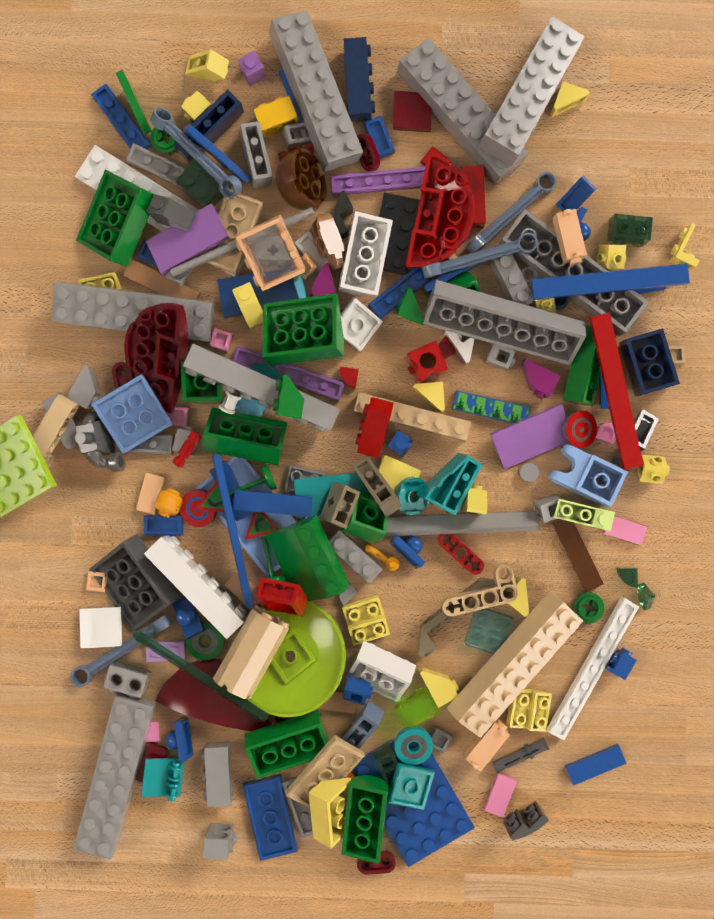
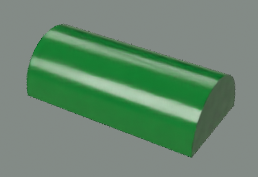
M360 775L350 780L341 855L377 864L380 863L389 789L388 784L383 779L371 775Z

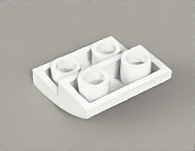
M121 607L80 609L81 648L122 646Z

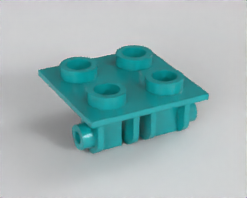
M179 758L145 759L141 797L166 796L168 801H175L181 794L184 761L180 762Z

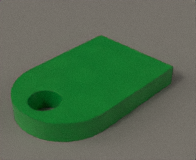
M123 70L116 72L144 134L152 132L127 76Z

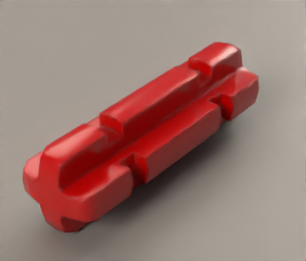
M193 431L190 432L187 437L189 439L185 440L178 451L179 455L175 456L172 461L177 467H183L185 464L184 460L188 459L195 448L194 444L198 443L201 438L199 434Z

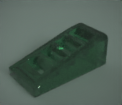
M391 745L373 752L383 780L388 784V791L392 781L389 782L388 780L394 777L395 771L386 773L396 769L398 763ZM393 761V763H391V764H389V765H386V766H384V767L382 766V765H385V764H387V763Z

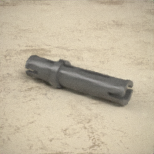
M543 737L529 745L527 743L524 745L525 747L492 761L496 772L499 773L528 758L533 759L535 755L549 750L545 738Z

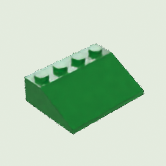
M105 169L76 241L109 261L128 267L149 218V213L146 210L154 194Z
M337 293L264 304L262 358L271 366L344 357V335Z
M317 515L265 535L283 574L287 578V582L299 584L308 598L307 601L327 599L345 592L349 581Z

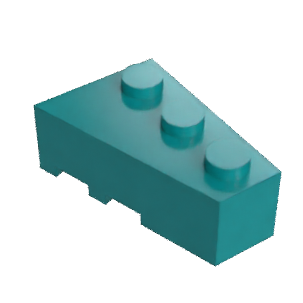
M457 453L416 495L456 516L483 464L468 455Z

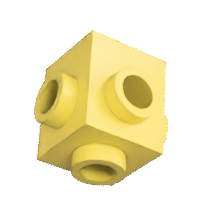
M599 244L596 258L597 263L607 271L624 269L626 245Z
M642 455L643 466L637 467L639 481L663 484L665 477L669 475L670 471L665 457Z

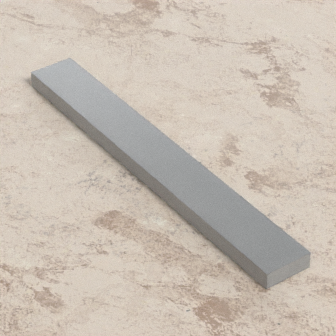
M536 511L456 514V516L453 514L388 517L385 536L538 531L539 525Z

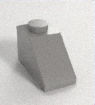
M84 364L67 398L85 409L92 410L91 404L100 399L101 393L94 369Z

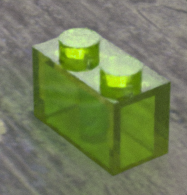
M428 688L417 689L414 695L408 698L406 696L402 697L394 705L404 728L414 727L440 713Z

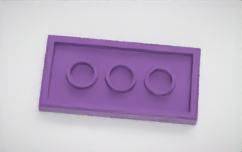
M212 203L195 212L196 217L189 232L169 227L146 240L162 275L169 273L170 269L194 259L230 238Z
M562 404L555 405L490 433L504 469L566 443V439L562 434V424L566 418Z

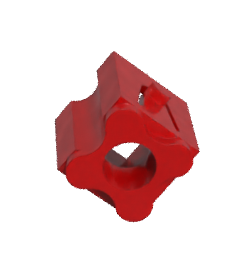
M436 341L406 354L405 358L409 365L407 369L410 375L413 374L416 384L424 383L430 375L438 377L445 374L448 370L447 363ZM424 355L433 357L434 366L432 368L426 369L421 366L420 359Z

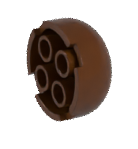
M305 148L294 150L283 156L276 169V183L282 198L290 206L300 210L319 206L321 202L325 201L327 195L325 175L320 176L317 166L319 161L312 152ZM320 180L321 188H319L315 181Z

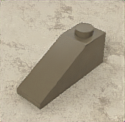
M369 456L352 466L386 517L402 507L397 495Z

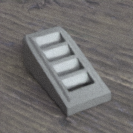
M305 123L285 125L283 127L282 136L286 149L312 143L310 136L306 137L305 130L307 128ZM298 131L300 132L301 138H298Z

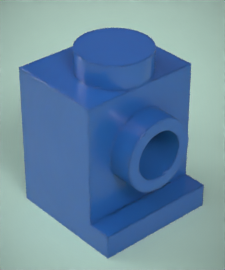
M397 430L387 448L404 457L413 440Z
M622 647L621 650L617 649L616 652H613L609 660L610 663L605 668L626 680L637 660L631 657L632 652Z
M349 673L343 699L365 705L367 698L371 699L373 687H370L371 682L362 678H354L353 674Z

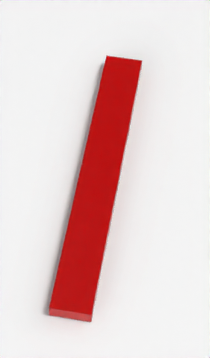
M606 313L589 317L622 469L627 470L643 466L611 315Z

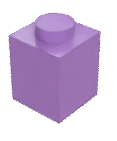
M255 51L238 59L240 71L249 86L266 77L264 66Z

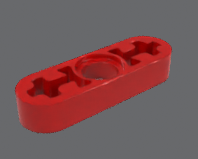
M439 534L438 544L466 570L474 575L480 574L483 571V561L454 534ZM450 535L451 537L449 540L453 544H455L456 541L458 542V544L453 547L451 552L449 551L451 546L448 543H445L444 545L442 544V542L444 541L442 539L443 536L447 537ZM459 547H463L466 550V555L463 558H458L455 554L456 549ZM470 554L473 555L470 557L473 562L479 561L478 570L475 568L471 570L472 565L468 561L466 564L463 563L469 558Z

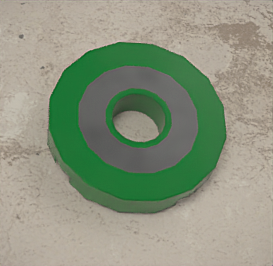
M204 621L202 624L205 631L190 639H186V647L189 653L194 658L202 661L217 657L225 643L224 636L209 621ZM202 636L210 638L208 646L201 644L200 638Z

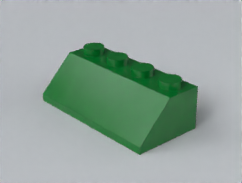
M212 407L203 434L202 450L279 465L287 423L237 412L228 414Z

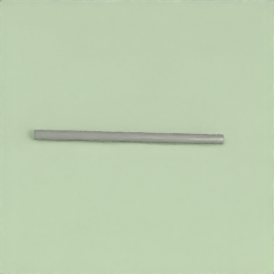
M311 207L283 219L287 227L315 215ZM274 224L247 238L250 243L276 232V226ZM233 241L170 269V272L174 277L237 249V245Z

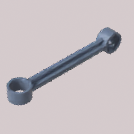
M160 107L155 108L150 118L151 124L159 130L166 131L219 183L220 192L224 197L232 198L240 194L242 191L241 181L233 175L228 177L172 122L173 116L169 111ZM228 181L233 186V192L228 187Z
M550 172L541 173L535 185L466 245L465 248L471 254L480 251L487 242L541 194H549L556 185L555 176ZM541 178L549 179L552 184L551 188H543L539 180Z
M527 232L522 234L518 240L447 261L422 267L424 278H433L444 273L520 251L528 254L536 249L538 240L533 233ZM530 236L534 239V246L531 250H525L521 247L520 241L523 237Z
M165 614L122 642V646H116L89 665L77 667L71 673V682L78 687L85 686L92 680L94 674L173 624L168 614ZM78 670H84L87 673L88 678L86 682H81L77 679L76 673Z

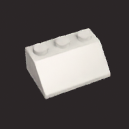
M363 641L350 666L346 679H348L349 673H352L354 678H362L371 682L370 687H373L374 692L398 702L411 683L416 665L406 659L393 655L389 651L376 647L372 643Z

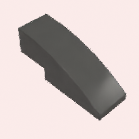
M644 409L639 412L634 420L641 452L645 450L659 418ZM617 449L611 462L622 468Z

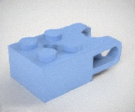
M563 445L561 454L570 460L572 465L571 471L569 473H563L558 470L552 471L548 479L604 508L612 507L628 472L572 445ZM600 478V482L603 484L598 485L596 479Z

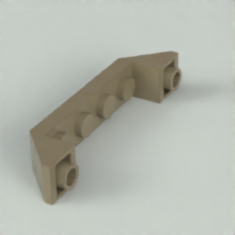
M480 577L461 593L495 585L494 579ZM510 587L504 589V596L510 592ZM472 597L465 599V606L471 602L470 599ZM458 599L457 601L459 602V604L456 605H459V607L462 608L460 604V599ZM448 602L449 605L446 608L451 611L455 605L452 602ZM442 608L420 624L417 648L420 657L424 655L427 657L435 650L436 644L428 635V632H434L440 627V622L444 619L447 621L453 617L447 616Z

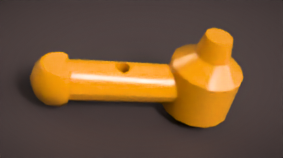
M372 544L364 545V551L385 563L389 571H395L399 568V560L396 557H388L374 548Z

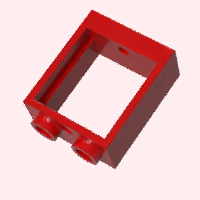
M262 577L256 595L266 610L301 617L304 615L308 599L299 584Z

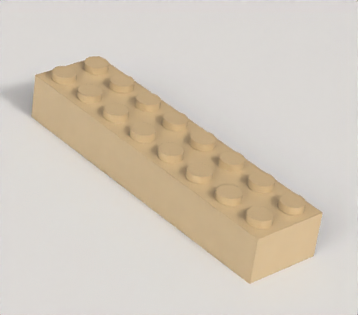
M549 591L450 703L447 709L459 723L481 738L579 627L583 620L561 599Z

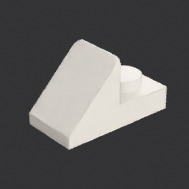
M445 331L444 336H447L456 350V354L462 363L466 365L470 361L475 338H469L462 343L461 334Z

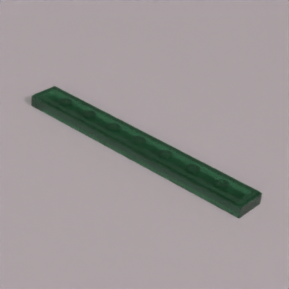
M136 629L133 633V638L137 642L262 723L267 720L269 714L248 700L227 691L228 688L226 686H219L211 676L140 630Z

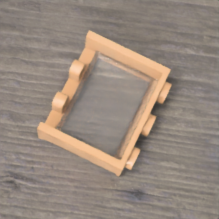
M281 214L237 235V240L235 241L237 248L240 252H244L246 257L244 259L245 264L249 270L252 269L255 275L253 280L257 287H261L262 291L305 272V266Z

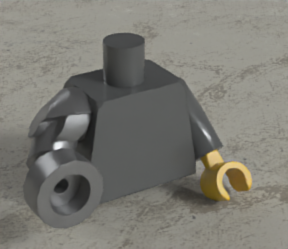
M96 411L86 414L82 420V425L76 426L77 434L75 435V441L79 444L80 452L97 468L101 467L104 469L106 467L114 473L124 471L126 467L125 459L120 452H114L111 434Z

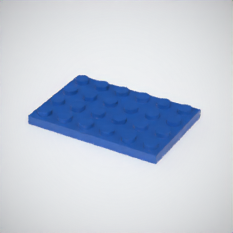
M395 738L366 754L352 770L355 776L371 775L383 779L388 784V794L397 763L406 764L396 755L394 749ZM411 742L408 747L414 749L419 744ZM432 753L423 763L412 765L432 769L435 772L424 810L387 802L384 826L408 867L475 828Z

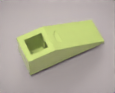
M558 499L554 518L611 531L615 512Z

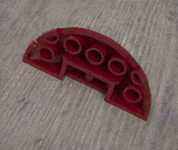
M160 303L142 310L135 321L129 325L125 336L124 352L127 367H131L134 378L143 374L166 412L172 413L181 390V362H185L188 355V323L183 305Z
M221 659L203 660L183 666L165 682L156 699V702L174 711L224 727L254 731L268 726V713L261 711L247 699L227 691L228 688L225 684L221 687L213 680L223 661Z

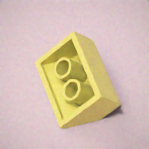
M351 778L321 781L309 792L313 839L330 849L343 838L348 786Z

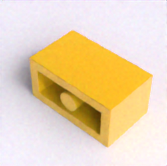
M289 96L278 97L274 102L258 105L256 109H253L256 120L260 122L264 138L282 131L285 125L298 124V117Z

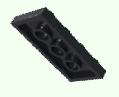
M384 192L379 217L393 220L383 271L406 275L407 267L405 265L420 200Z

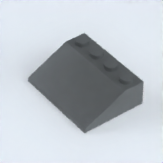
M138 534L123 541L89 569L94 573H105L107 579L106 587H104L105 593L115 607H121V615L132 631H135L182 597L173 583L144 555L148 548ZM94 576L102 587L103 577Z

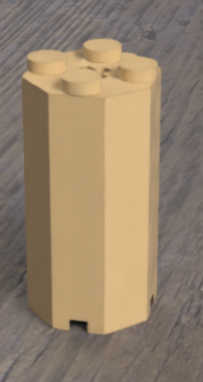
M256 605L255 609L252 608L213 680L221 687L225 684L228 688L227 691L243 699H251L286 636L289 624L274 613L269 614L265 609Z

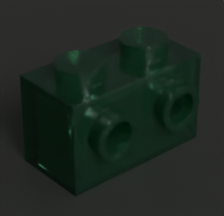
M614 214L609 219L607 241L613 242L614 245L628 243L632 244L633 247H643L651 240L653 217Z

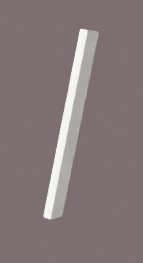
M622 596L620 597L546 730L549 733L565 740L637 612L638 605Z

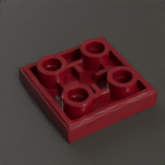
M394 91L393 130L431 132L432 108L418 92Z

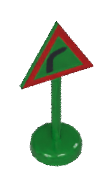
M265 464L261 467L263 478L234 490H247L263 482L267 483L270 490L277 489L268 465ZM217 480L195 509L225 513ZM234 490L229 492L230 496L234 495Z
M254 512L245 540L261 536L270 578L267 579L287 582L285 575H274L268 543L265 537L266 534L280 528L266 513Z

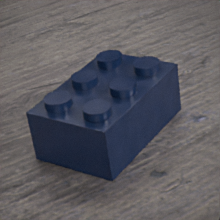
M663 328L619 342L635 397L680 384Z

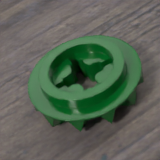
M154 127L150 135L152 146L158 152L164 154L174 152L176 149L173 145L175 140L170 137V144L162 141L163 132L167 137H170V135L166 131Z
M585 592L578 595V598L574 601L573 611L583 622L594 623L604 613V602L597 594ZM589 602H591L590 605L596 610H589L588 613H586V609L582 606V604L588 605Z

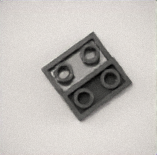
M535 801L525 808L523 814L517 809L509 813L505 818L504 825L509 837L512 840H516L537 831L549 819L542 807Z

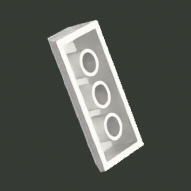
M355 211L351 219L343 259L344 264L341 269L337 291L359 296H378L393 220Z

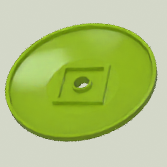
M307 601L303 617L266 610L267 613H274L289 624V630L251 699L247 698L255 707L270 715L296 717L318 709L334 694L344 673L346 649L337 623L323 608ZM289 651L295 653V660L293 662H289L286 658Z

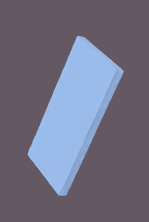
M234 457L228 462L240 487L261 479L247 459ZM212 475L195 489L209 491L215 483ZM265 482L246 490L273 493ZM217 512V516L228 528L225 513ZM252 513L236 522L239 540L242 547L268 578L270 575L261 536L245 540L253 516ZM266 513L280 529L297 522L292 515ZM268 543L273 571L275 572L280 568V565Z

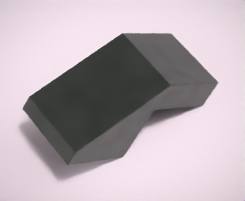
M345 190L340 193L333 215L341 239L348 237V229L342 218L353 213V206Z

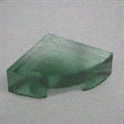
M616 568L618 576L625 584L638 588V568Z
M645 583L638 584V599L645 611L651 608L655 595Z

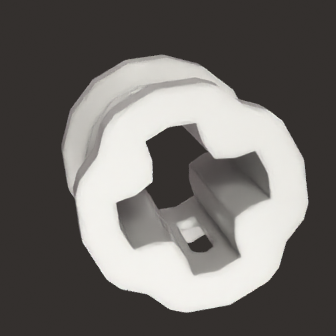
M225 391L226 396L223 403L219 405V409L228 414H234L238 400H241L242 397L236 391L234 393Z

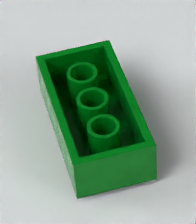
M318 709L245 733V750L256 777L259 779L311 762L330 739Z

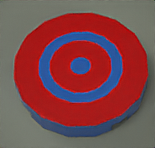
M204 489L191 490L182 497L180 513L183 519L194 527H204L210 524L217 515L215 511L195 509L208 492Z

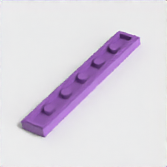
M425 167L330 175L332 196H339L343 190H345L347 195L421 188Z
M238 345L232 360L247 368L258 363H267L262 358L261 353ZM292 364L273 366L279 372L280 377L281 375H288L296 387L340 401L345 383Z

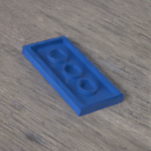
M293 268L265 271L264 273L269 280ZM254 273L217 279L223 317L243 315L233 294V289L250 282L263 310V306L266 303L298 299L294 279L291 278L262 291L261 287L256 286L253 280Z
M281 774L243 783L260 861L298 852Z

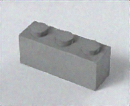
M260 122L240 124L239 136L248 173L251 177L252 189L271 186L273 175Z
M512 254L492 259L489 262L507 300L531 306L535 302Z
M340 529L329 540L334 552L369 584L382 570V567Z
M230 742L207 743L201 753L202 762L205 761V769L202 772L203 781H206V788H204L203 792L204 801L207 800V807L231 806L233 801Z

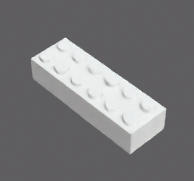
M167 535L161 537L144 555L228 639L245 622L248 617L246 615L248 613L242 605H237L233 601L234 597L228 591L224 592L219 587L221 584L216 578L208 576L206 573L207 569L201 563L197 564L193 560L194 556L187 549L184 551L179 546L181 543L175 536Z

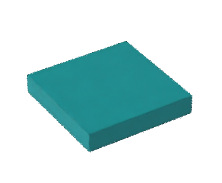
M397 763L387 802L424 810L435 772L432 769Z

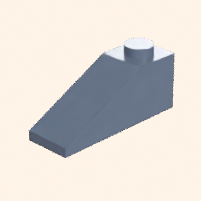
M368 701L341 739L359 749L379 727L385 711L371 701Z

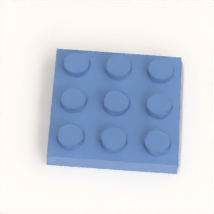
M143 374L91 404L123 454L174 424Z

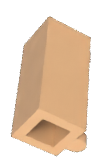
M566 209L563 212L556 213L553 217V224L563 264L570 263V265L581 263V260L587 253L576 209Z
M501 720L495 721L481 738L477 736L463 753L465 759L481 772L510 736L506 730L508 726Z

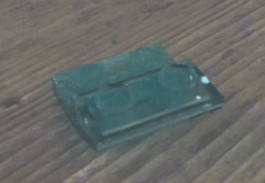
M488 608L474 611L464 645L495 654L507 640L513 617Z

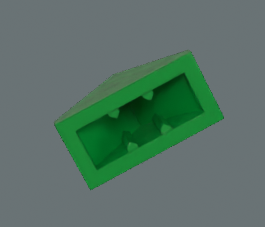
M408 286L404 289L395 314L424 325V318L412 289Z

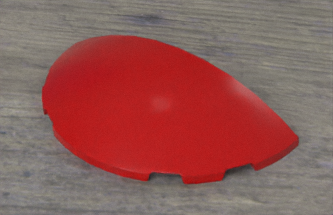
M428 152L415 227L412 231L405 265L408 268H422L449 258L465 242L474 222L475 199L469 185V180L463 171L455 167L449 159Z

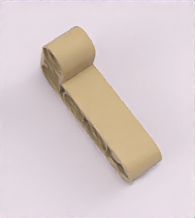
M62 394L55 398L33 435V439L48 468L52 465L55 458L52 452L79 406L76 402Z
M503 563L497 564L493 568L495 585L445 597L441 601L443 612L447 616H457L515 601L518 596V590L512 569ZM502 568H506V577L499 578V570ZM510 587L512 594L509 597H504V589ZM487 592H492L493 599L489 602L484 601V595ZM468 597L474 598V603L471 606H465V599ZM458 599H460V604H461V606H462L461 609H460L459 605H456V604H459V602L457 601ZM448 602H452L455 605L451 611L446 608L449 605Z

